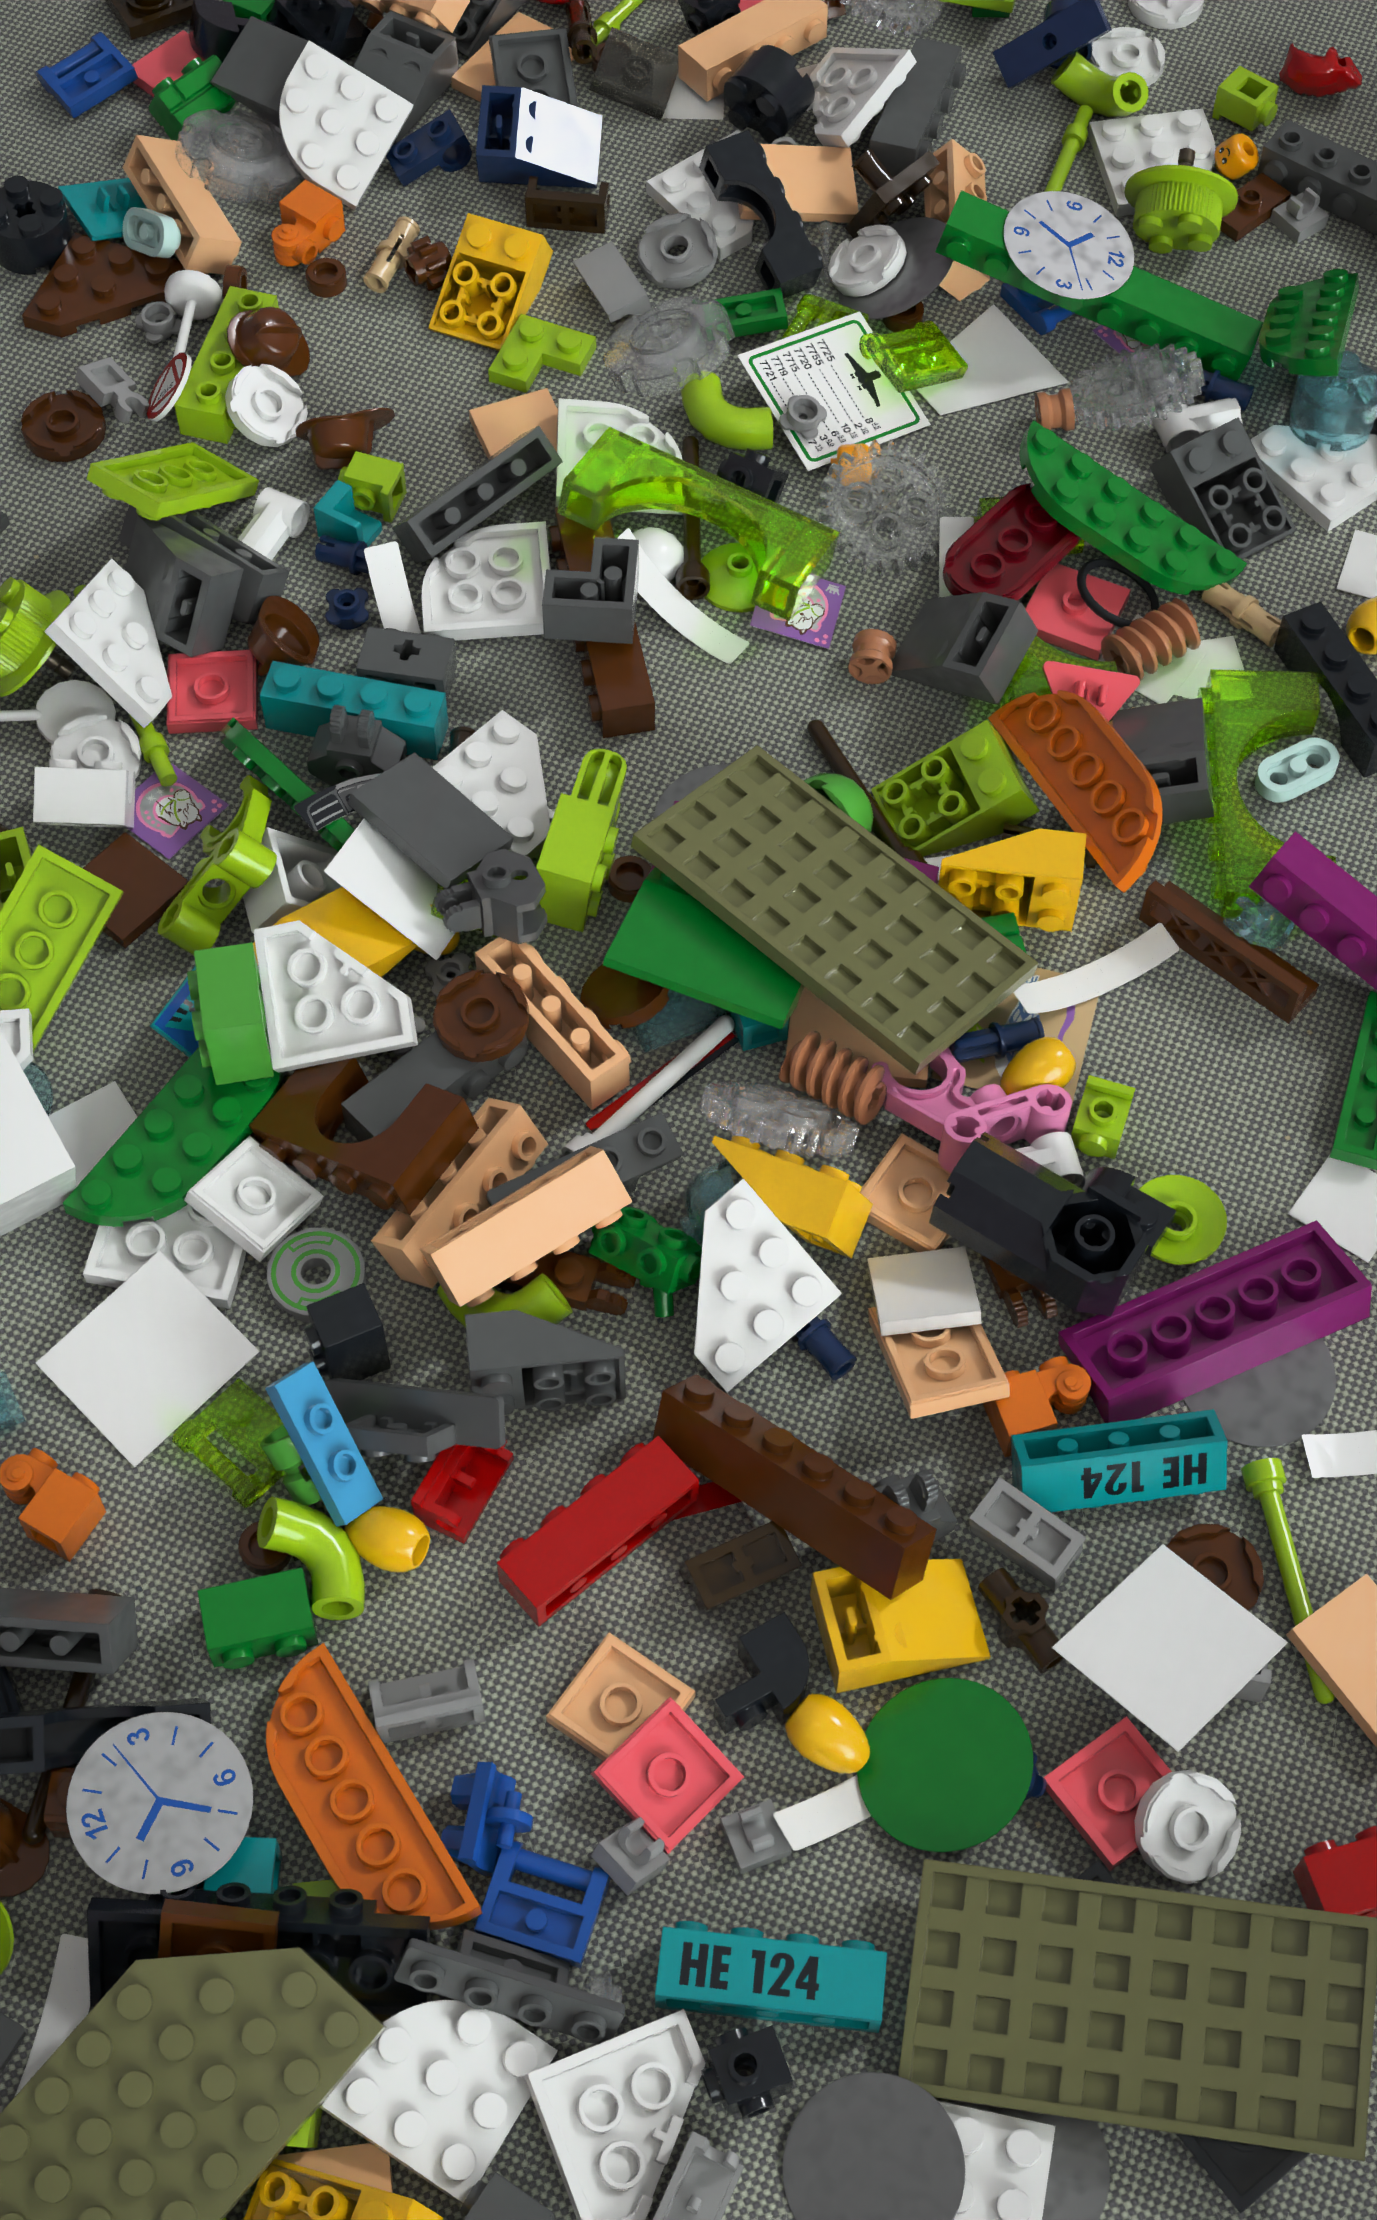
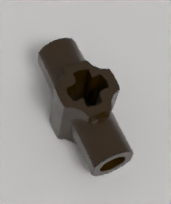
M1005 1568L997 1569L982 1580L978 1590L1000 1618L997 1635L1007 1648L1017 1647L1024 1650L1040 1673L1051 1670L1065 1659L1052 1649L1059 1639L1045 1621L1049 1605L1039 1592L1029 1593L1021 1590ZM1014 1615H1016L1017 1618H1019L1022 1621L1016 1623L1013 1620ZM1028 1617L1032 1620L1031 1626L1025 1621Z

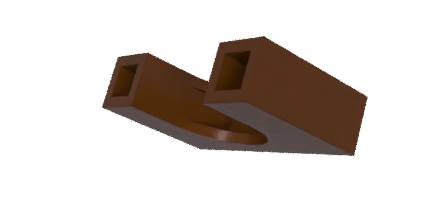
M356 1058L296 1069L249 1125L260 1143L259 1147L280 1162L295 1167L305 1177L316 1180L319 1177L329 1181L338 1190L347 1195H352L355 1192L365 1196L374 1205L383 1210H389L391 1207L411 1215L479 1129L463 1097L426 1083L397 1120L382 1133L368 1140L356 1143L334 1142L335 1132L344 1120L341 1103L369 1083Z

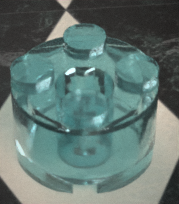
M1344 351L1338 376L1298 375L1289 417V427L1293 434L1305 444L1315 448L1317 442L1330 444V451H1348L1363 445L1369 438L1377 414V374L1370 367L1361 363L1358 355L1350 351Z

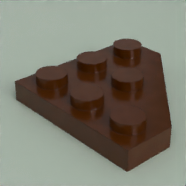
M75 232L22 315L26 328L62 338L78 333L77 326L99 320L102 325L132 315L131 308L150 302L167 303L164 288L169 276L185 269L178 260L151 257L127 246L106 240L91 241L89 236Z

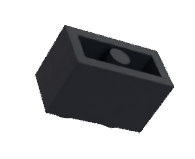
M364 1283L306 1306L311 1324L303 1327V1331L310 1347L308 1351L311 1360L315 1363L321 1377L328 1374L330 1379L341 1378L361 1381L391 1368L383 1324Z

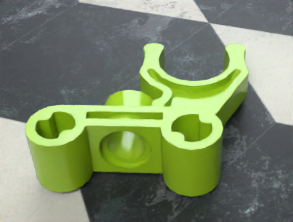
M247 775L240 784V789L243 790V800L230 825L223 832H220L211 825H207L202 831L200 838L203 842V852L209 857L202 859L195 865L192 878L166 909L158 925L157 932L159 935L193 956L195 950L209 949L214 945L220 932L221 923L250 887L253 889L258 888L267 880L277 861V854L261 844L272 803L268 795V787L250 775ZM213 879L225 881L218 887L205 886L208 881Z

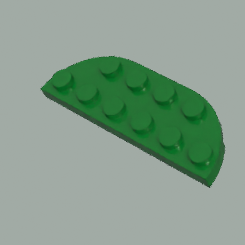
M1333 269L1323 273V278L1279 289L1278 296L1268 306L1259 335L1261 360L1271 368L1275 366V362L1281 363L1283 368L1288 369L1289 374L1338 376L1359 290L1358 273L1348 274V271L1345 269Z
M1034 420L1025 431L1020 444L1021 469L1027 468L1034 484L1031 492L1036 500L1057 522L1140 578L1166 591L1188 595L1191 590L1206 591L1222 583L1231 585L1244 570L1247 563L1237 557L1232 551L1225 549L1201 533L1196 527L1189 525L1171 513L1159 502L1152 500L1128 484L1126 480L1116 476L1095 462L1090 456L1068 444L1053 431L1046 429Z
M232 718L221 730L226 735L221 743L300 816L294 810V806L316 793L235 718ZM341 817L317 832L339 852L355 831V828Z
M198 1047L63 1202L65 1212L88 1223L111 1227H123V1222L141 1220L152 1216L154 1221L177 1212L188 1204L184 1201L187 1192L250 1136L252 1130L249 1125L281 1088L283 1072L278 1073L273 1070L274 1077L216 1085L212 1067H202Z

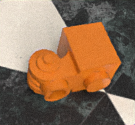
M305 179L279 201L282 224L275 227L271 235L276 262L286 267H293L300 263L309 265L314 261L317 253H321L332 242L337 241L346 231L342 200Z
M1058 1356L1043 1362L1038 1368L1039 1372L1036 1369L1021 1374L1017 1370L1004 1372L1009 1382L1010 1397L983 1403L1004 1457L1012 1456L1011 1435L1056 1430L1058 1422L1051 1405H1054L1058 1411L1065 1414H1075L1082 1410L1086 1404L1091 1387L1090 1376L1085 1369L1079 1365L1069 1364L1065 1356Z
M32 1448L28 1455L16 1454L7 1458L0 1466V1483L7 1497L13 1503L18 1505L28 1504L18 1517L27 1537L70 1562L106 1513L98 1494L100 1488L81 1473L75 1472L71 1477L57 1469V1462L37 1448Z

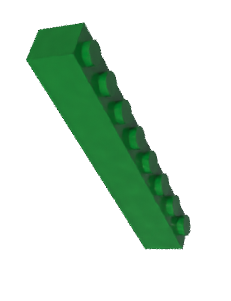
M961 190L936 248V253L1208 372L1214 373L1216 370L1221 371L1220 375L1238 381L1252 356L1263 322L1133 266L1131 275L1124 285L1117 291L1104 297L1073 299L1051 293L1029 280L1010 258L1003 234L1005 220L1010 211Z

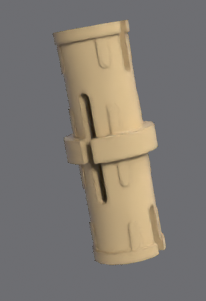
M405 216L399 217L388 238L382 240L376 248L377 256L363 278L366 286L372 291L384 293L396 271L404 267L403 258L408 256L407 248L411 247L410 243L420 233L419 225L413 219ZM396 247L397 250L390 262H387L386 260L390 253Z
M1227 583L1218 584L1203 592L1202 601L1228 617L1232 626L1249 631L1268 647H1273L1281 620L1259 606L1258 599L1252 595L1245 596L1239 593Z

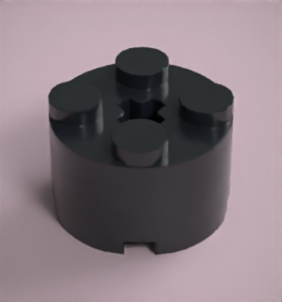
M772 45L761 46L759 50H754L724 84V96L730 109L727 114L728 119L738 129L744 130L746 127H749L759 132L766 142L772 144L775 139L785 136L813 103L815 91L810 77L806 73L802 78L800 73L794 68L798 62L786 51Z
M12 176L0 188V265L11 272L22 275L36 274V268L48 266L50 271L72 238L63 193L46 183L28 181L23 176Z

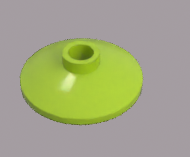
M734 542L718 546L708 552L701 560L710 573V591L704 598L713 606L725 611L736 613L754 611L767 564L771 563L780 566V564L769 551L751 543Z
M1165 1175L1148 1181L1138 1189L1176 1210L1172 1223L1179 1224L1183 1231H1175L1168 1228L1150 1256L1162 1262L1186 1265L1208 1258L1219 1248L1227 1230V1214L1222 1201L1209 1186L1188 1176Z

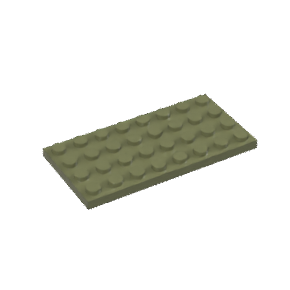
M758 745L635 832L632 837L631 847L914 1075L920 1072L1035 974L1039 964Z
M924 1859L898 2076L919 2085L934 2098L1365 2161L1377 1985V1918Z

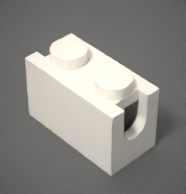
M49 759V767H35L33 822L50 826L134 828L135 774L129 773L128 770H122V762L95 761L94 769L77 768V761Z

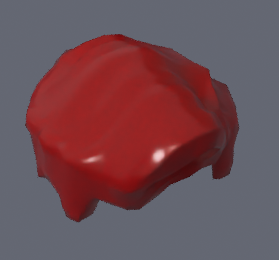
M1292 43L1283 68L1279 73L1280 81L1297 94L1301 95L1304 93L1307 96L1313 95L1317 98L1334 95L1335 93H1343L1348 89H1356L1362 85V75L1351 57L1340 58L1334 47H1330L1326 55L1322 57L1298 50Z

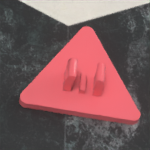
M1047 661L1042 666L1051 694H1057L1058 690L1075 693L1090 702L1108 721L1113 718L1140 685L1139 677L1130 674L1055 661Z

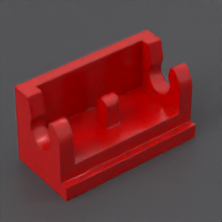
M457 1444L439 1452L411 1499L413 1514L426 1526L465 1544L514 1460L513 1453L505 1449V1445L498 1449Z

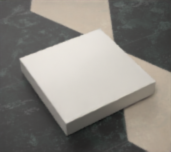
M249 1136L187 1192L184 1201L256 1260L261 1262L320 1206L324 1196L283 1162H280L259 1147V1143Z
M965 1246L867 1258L868 1273L881 1336L981 1324V1309Z

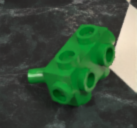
M623 1207L620 1209L623 1215L606 1227L597 1229L595 1225L592 1226V1233L594 1235L589 1253L638 1278L640 1285L652 1288L655 1317L673 1316V1292L691 1286L699 1279L702 1246L698 1245L696 1240L685 1232L675 1228L663 1227L658 1224L653 1216L633 1207Z

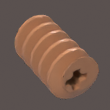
M1174 597L1172 602L1160 605L1158 610L1150 611L1143 618L1132 621L1129 626L1119 628L1115 634L1105 636L1101 641V651L1110 671L1135 675L1141 681L1144 677V671L1148 674L1157 672L1158 663L1163 666L1171 664L1173 660L1172 655L1177 658L1185 656L1187 652L1186 647L1191 650L1199 648L1201 639L1191 610L1181 599Z
M811 1031L788 1052L780 1068V1081L784 1083L790 1082L797 1091H806L810 1098L815 1100L822 1099L827 1107L838 1108L842 1115L846 1117L854 1116L857 1123L866 1125L879 1113L887 1094V1087L882 1082L885 1073L884 1067L875 1065L867 1074L868 1058L859 1056L850 1065L853 1056L851 1049L843 1048L835 1056L836 1041L827 1039L819 1048L821 1035L817 1031Z

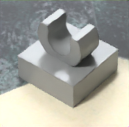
M1308 187L1304 193L1302 192L1295 197L1292 196L1288 201L1274 208L1270 222L1298 244L1326 228L1329 215L1318 206L1320 196Z
M771 1799L720 1818L721 1828L740 1875L791 1855V1846L773 1817V1813L776 1810Z
M641 1817L633 1819L599 1842L591 1854V1857L627 1896L663 1872L670 1861L668 1855L663 1851V1840L659 1838L654 1842L641 1828L645 1823Z

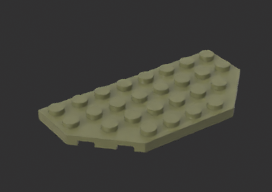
M302 1948L135 1960L0 2113V2220H223L387 2027Z

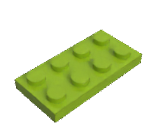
M194 442L91 463L86 480L102 488L101 491L105 496L124 501L135 507L138 515L155 521L161 520L164 517L186 514L188 511L211 508L213 505L235 502L238 499L254 496L259 483V479Z
M39 844L0 911V1011L29 1008L32 1015L33 1053L124 894V891Z

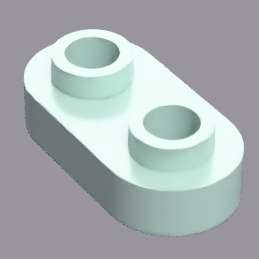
M132 207L127 211L123 221V237L130 249L151 257L170 258L179 248L181 232L172 217L146 208Z
M1314 737L1302 740L1267 757L1260 763L1255 777V788L1263 798L1269 801L1287 802L1331 780L1339 763V752L1331 742L1322 738ZM1309 764L1316 765L1319 768H1312Z

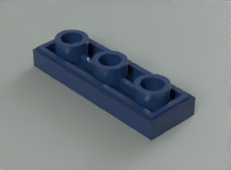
M1079 0L992 53L1007 87L1014 88L1112 31L1099 0ZM1053 35H1055L1057 39V43L1054 48L1050 44V40Z

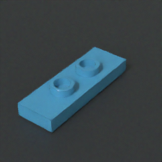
M313 1361L300 1365L265 1388L336 1527L347 1525L383 1500Z

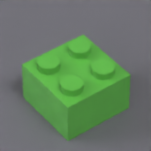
M253 942L195 950L196 970L187 971L191 1000H194L195 1011H192V1022L195 1039L199 1043L202 1067H212L216 1085L274 1077L260 975Z

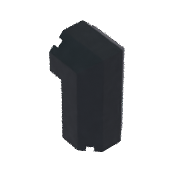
M986 1132L982 1133L980 1138L974 1139L947 1180L950 1185L946 1194L950 1197L947 1198L942 1194L939 1195L933 1206L929 1223L1074 1311L1111 1316L1130 1288L1149 1245L1146 1232L1142 1233L1139 1223L1141 1215L1138 1206L1104 1185L1088 1187L1087 1191H1084Z

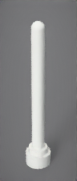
M727 1015L720 1016L592 1134L585 1133L583 1136L576 1135L561 1149L562 1155H568L629 1127L733 1031L735 1026L734 1020Z

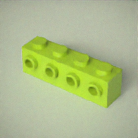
M233 286L229 287L191 368L184 389L174 405L181 435L228 444L236 427L227 412L225 395L229 382L245 366L231 352L227 342V328L230 320L239 312L258 310L264 307L279 308L277 295Z

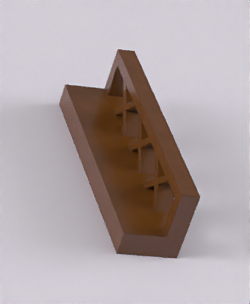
M1155 880L1147 888L1139 917L1140 921L1150 928L1158 923H1162L1179 948L1289 1024L1316 995L1320 984L1171 881H1168L1163 886Z

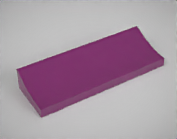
M1316 1220L1117 1306L1111 1316L1098 1314L1058 1332V1343L1071 1364L1079 1365L1090 1376L1091 1387L1089 1394L1104 1423L1140 1419L1199 1391L1370 1317L1372 1284Z

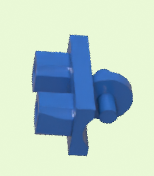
M478 1762L476 1773L454 1776L450 1795L454 1806L460 1810H468L465 1826L447 1825L443 1829L441 1841L453 1861L467 1864L483 1876H493L502 1848H512L515 1833L530 1832L534 1819L532 1815L519 1810L522 1793L514 1791L516 1780L496 1770L497 1765L493 1762Z

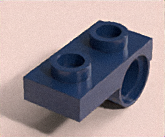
M449 109L394 144L386 157L398 179L405 187L438 165L447 172H455L464 168L472 157V150L469 146L470 142Z

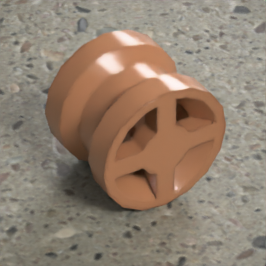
M1070 388L1060 389L1057 394L1048 395L1044 391L1035 393L1037 423L1049 430L1055 428H1062L1065 431L1074 430L1075 413Z
M866 629L858 632L853 639L852 647L854 654H852L849 660V673L858 681L866 684L884 683L892 675L893 664L891 659L895 656L897 648L895 639L887 632L879 629Z

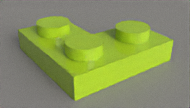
M520 314L488 369L489 382L527 393L543 365L581 376L597 348L596 336Z

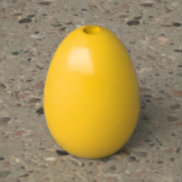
M1377 596L1364 601L1356 607L1346 625V637L1357 652L1366 655L1377 654Z
M1056 1037L1036 1039L1025 1045L1008 1063L1002 1074L1000 1087L1006 1095L1044 1084L1057 1085L1064 1088L1074 1075L1076 1061L1060 1039Z
M373 1506L345 1525L344 1528L357 1553L372 1565L390 1572H408L417 1568L426 1557L430 1545V1535L425 1524L415 1515L394 1507Z
M808 1694L785 1723L787 1737L794 1748L803 1757L822 1768L837 1773H856L864 1767L870 1757L868 1739L858 1721L841 1703L829 1696Z

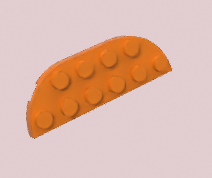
M1058 690L1057 694L1038 696L1035 692L1018 697L996 710L988 717L989 721L1071 829L1077 833H1086L1085 847L1112 883L1125 893L1146 871L1161 832L1162 801L1157 784L1149 771L1102 713L1086 699L1075 693Z
M322 1643L304 1656L281 1683L278 1689L279 1696L272 1710L270 1721H267L266 1748L275 1780L329 1877L338 1890L354 1889L363 1895V1899L377 1900V1913L430 1916V1930L456 1926L481 1915L482 1910L478 1901L325 1644Z

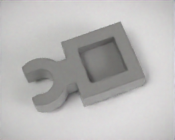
M111 357L78 367L75 381L100 407L111 404L114 407V415L120 422L124 424L129 423L132 411L136 412L140 418L146 416L149 407L148 401L142 395L134 392L136 383Z

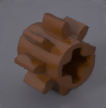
M428 235L411 242V247L407 248L409 255L403 258L404 269L410 281L415 286L425 283L428 291L442 286L452 260L446 245L442 241L431 244Z

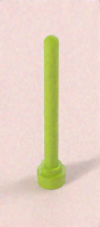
M1259 1459L1243 1466L1241 1473L1246 1490L1252 1492L1254 1499L1261 1502L1291 1614L1296 1626L1313 1614V1610L1280 1496L1284 1493L1283 1484L1287 1479L1281 1459ZM1305 1660L1316 1700L1321 1704L1331 1703L1335 1699L1334 1694Z

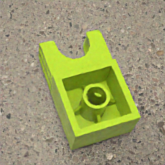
M594 749L584 756L571 796L563 793L560 795L536 866L545 883L546 892L539 903L547 913V923L579 932L584 931L588 915L597 917L604 892L602 887L604 881L609 878L615 860L614 850L620 828H616L620 812L619 800L625 782L627 765L625 759L620 754L611 750Z

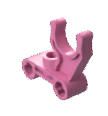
M949 1047L930 1062V1068L943 1081L941 1085L933 1089H909L899 1084L891 1076L888 1064L885 1062H876L871 1067L872 1069L875 1065H881L885 1069L882 1080L887 1087V1094L883 1103L885 1110L941 1141L938 1161L940 1166L952 1173L973 1140L977 1137L980 1138L984 1132L1005 1144L1025 1139L1031 1144L1034 1140L1045 1134L1060 1131L1066 1132L1072 1107V1099L1066 1090L1057 1085L1044 1084L1006 1095L1000 1085L990 1084L979 1088L969 1097L963 1096L962 1092L966 1077L965 1068L954 1058Z

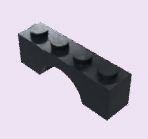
M749 130L707 145L699 168L717 201L736 202L749 207L759 216L767 230L768 243L762 248L755 266V271L766 290L781 288L784 299L814 287L823 268L821 253L808 240L804 232L803 221L799 213L791 209L785 198V189L781 180L776 176L774 177L768 167L766 154L761 144L755 143Z
M1322 602L1283 615L1274 651L1295 681L1308 676L1321 685L1335 709L1340 727L1342 748L1364 778L1377 773L1376 677Z
M201 1698L1 1712L0 1775L44 1772L58 1767L78 1765L85 1752L101 1735L119 1723L143 1714L155 1712L182 1713L197 1717L211 1724L210 1702Z

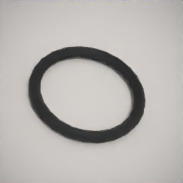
M1105 558L1093 559L1083 564L1079 569L1077 586L1082 599L1095 614L1115 626H1129L1132 621L1110 613L1091 596L1086 587V576L1094 568L1107 567L1127 575L1142 587L1148 595L1151 604L1150 611L1158 610L1160 607L1158 596L1151 584L1115 560Z

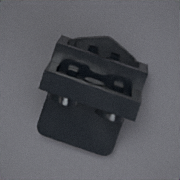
M275 0L268 21L274 22L275 27L323 47L342 61L360 52L371 32L353 14L355 6L349 0Z

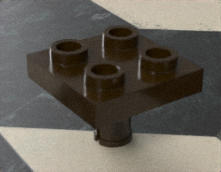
M105 0L131 40L190 20L193 0Z
M872 149L865 152L852 165L853 169L859 173L874 193L845 228L853 239L859 236L857 231L864 227L879 224L887 225L891 215L895 212L901 215L917 201L916 196L933 182L929 175L940 164L933 153L929 150L894 177L876 157Z

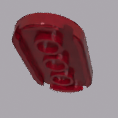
M1031 483L1023 484L1009 491L950 546L946 553L943 568L944 583L953 596L986 592L1019 600L1078 544L1081 538L1049 515L1032 494L1031 489L1033 487H1030Z

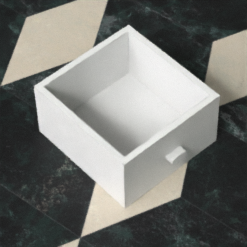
M0 1030V1236L62 1205L76 1188V1169Z

